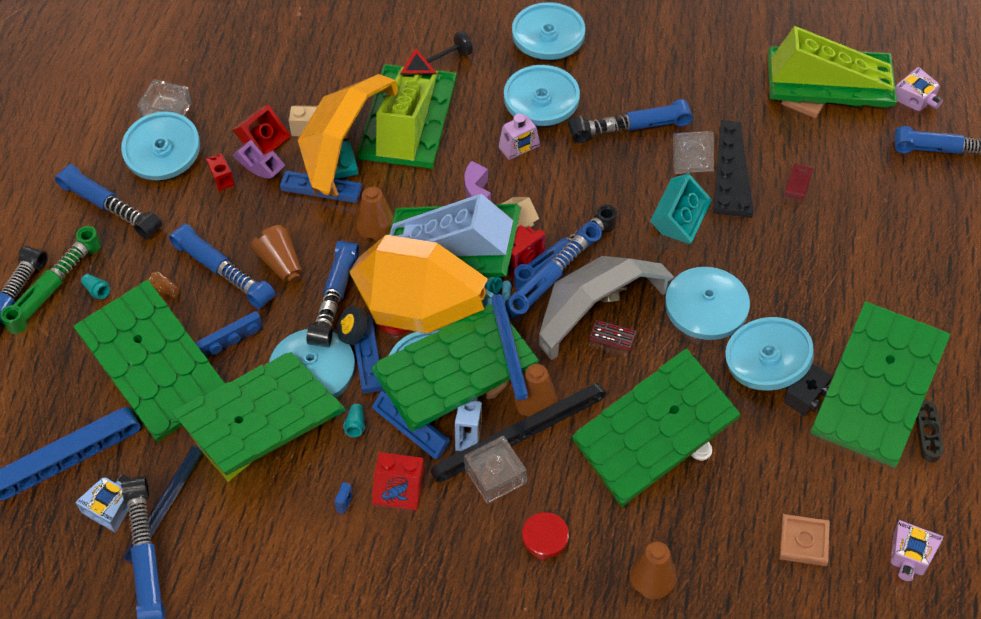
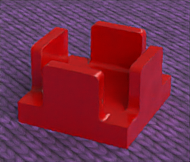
M522 225L517 227L513 244L515 247L511 249L512 253L508 266L509 276L514 279V271L517 266L528 264L545 251L546 233L541 229L534 231L530 226L527 228Z

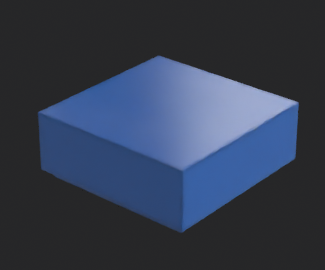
M342 483L334 501L336 511L341 514L346 513L353 497L351 485L348 483Z

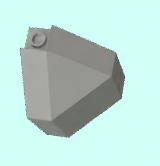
M608 256L597 258L554 283L539 333V346L553 360L558 357L561 340L595 302L639 277H647L658 291L664 295L667 291L668 281L673 279L674 276L661 263Z

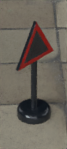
M459 31L453 37L454 46L428 59H425L415 48L400 75L437 74L429 64L430 62L455 50L463 56H468L473 52L472 43L465 32Z

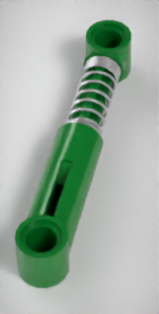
M91 226L81 227L76 232L77 239L72 248H69L65 256H62L61 260L57 261L58 264H54V268L46 270L14 305H9L2 310L1 319L10 333L18 334L23 332L27 327L29 318L62 284L65 273L69 274L68 270H72V266H76V262H80L79 258H83L86 254L96 253L101 248L95 228Z

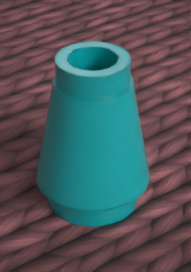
M85 274L82 277L81 283L93 298L104 299L109 295L110 287L107 281L90 274Z
M360 404L351 405L344 422L343 429L349 437H359L365 431L363 406Z

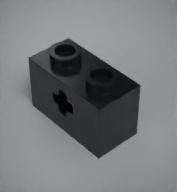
M812 363L808 372L786 391L783 403L806 417L810 410L814 412L821 402L819 399L822 396H826L833 376Z

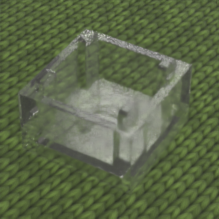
M153 79L137 104L140 118L156 112H174L184 116L192 102L188 87Z
M504 435L464 455L465 470L486 503L527 483V470Z

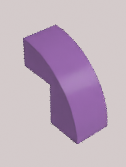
M252 140L246 142L233 154L235 159L246 169L263 178L274 177L285 166L273 150L263 155Z
M471 161L465 171L466 198L482 194L491 201V193L483 189L488 182V169Z

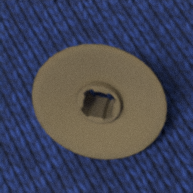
M619 288L600 299L599 303L620 301L619 292L625 291L627 288Z

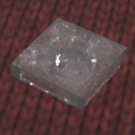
M713 131L673 134L675 174L714 171Z

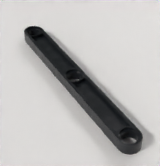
M600 383L592 384L437 463L430 472L436 482L446 481L598 403L605 397L606 391Z

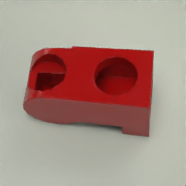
M221 153L206 158L209 171L213 176L218 191L235 186L232 172Z

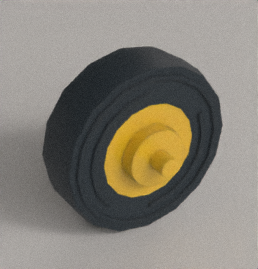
M350 306L342 313L338 323L337 334L343 343L356 344L363 337L367 327V314L362 308Z

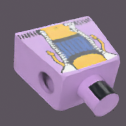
M919 67L896 85L897 101L917 111H921L928 104L938 109L943 99L937 96L940 87L939 83Z
M516 114L513 121L503 125L499 148L508 160L540 146L537 128L528 116Z
M899 520L893 533L890 561L892 565L900 567L899 578L905 581H912L914 573L924 575L943 540V536Z

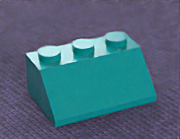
M689 173L671 178L650 222L662 235L690 244L700 227L712 199Z

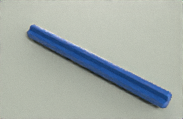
M501 294L493 295L491 302L515 398L518 401L525 400L528 397L503 296Z

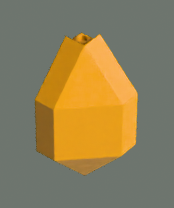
M377 74L323 97L298 138V144L315 196L319 191L325 195L338 196V191L334 184V176L343 138L368 97L378 92L396 96L398 93L396 80Z
M385 235L364 252L349 271L373 319L379 325L428 334L484 310L481 300L486 295L484 285L488 279L435 242Z

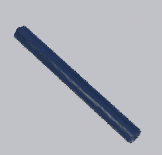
M191 447L149 514V519L147 520L149 524L147 525L150 526L148 528L150 530L148 533L151 534L150 538L203 455L199 447ZM132 543L123 557L125 561L131 564V548L134 546Z

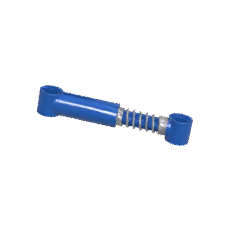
M588 222L579 228L575 233V237L559 254H556V257L547 260L504 302L509 319H516L524 314L562 276L563 268H566V265H570V261L577 258V254H581V251H584L600 239L602 231L598 224ZM534 287L535 290L526 298L524 295ZM513 303L517 304L518 310L513 307Z
M183 223L168 236L170 242L177 250H184L213 273L225 277L226 280H229L230 283L241 289L255 308L260 310L276 296L274 289L263 280L256 282L250 276H247L246 273L243 274L241 270L239 271V268H235V265H232L228 257L196 235L195 231L188 224Z

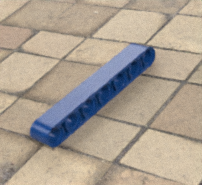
M123 407L1 468L0 500L9 499L136 434L140 430L141 425L130 407Z

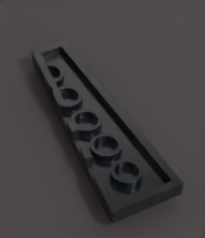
M721 120L713 214L752 218L753 204L740 122Z

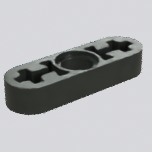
M923 401L916 418L920 454L927 462H937L944 450L938 411L935 404L930 401ZM923 409H925L927 413H930L928 416V420H925L926 413L922 411ZM929 427L934 430L935 434L927 435L924 433L923 428ZM930 443H932V450L935 452V454H932L931 450H928L930 447Z

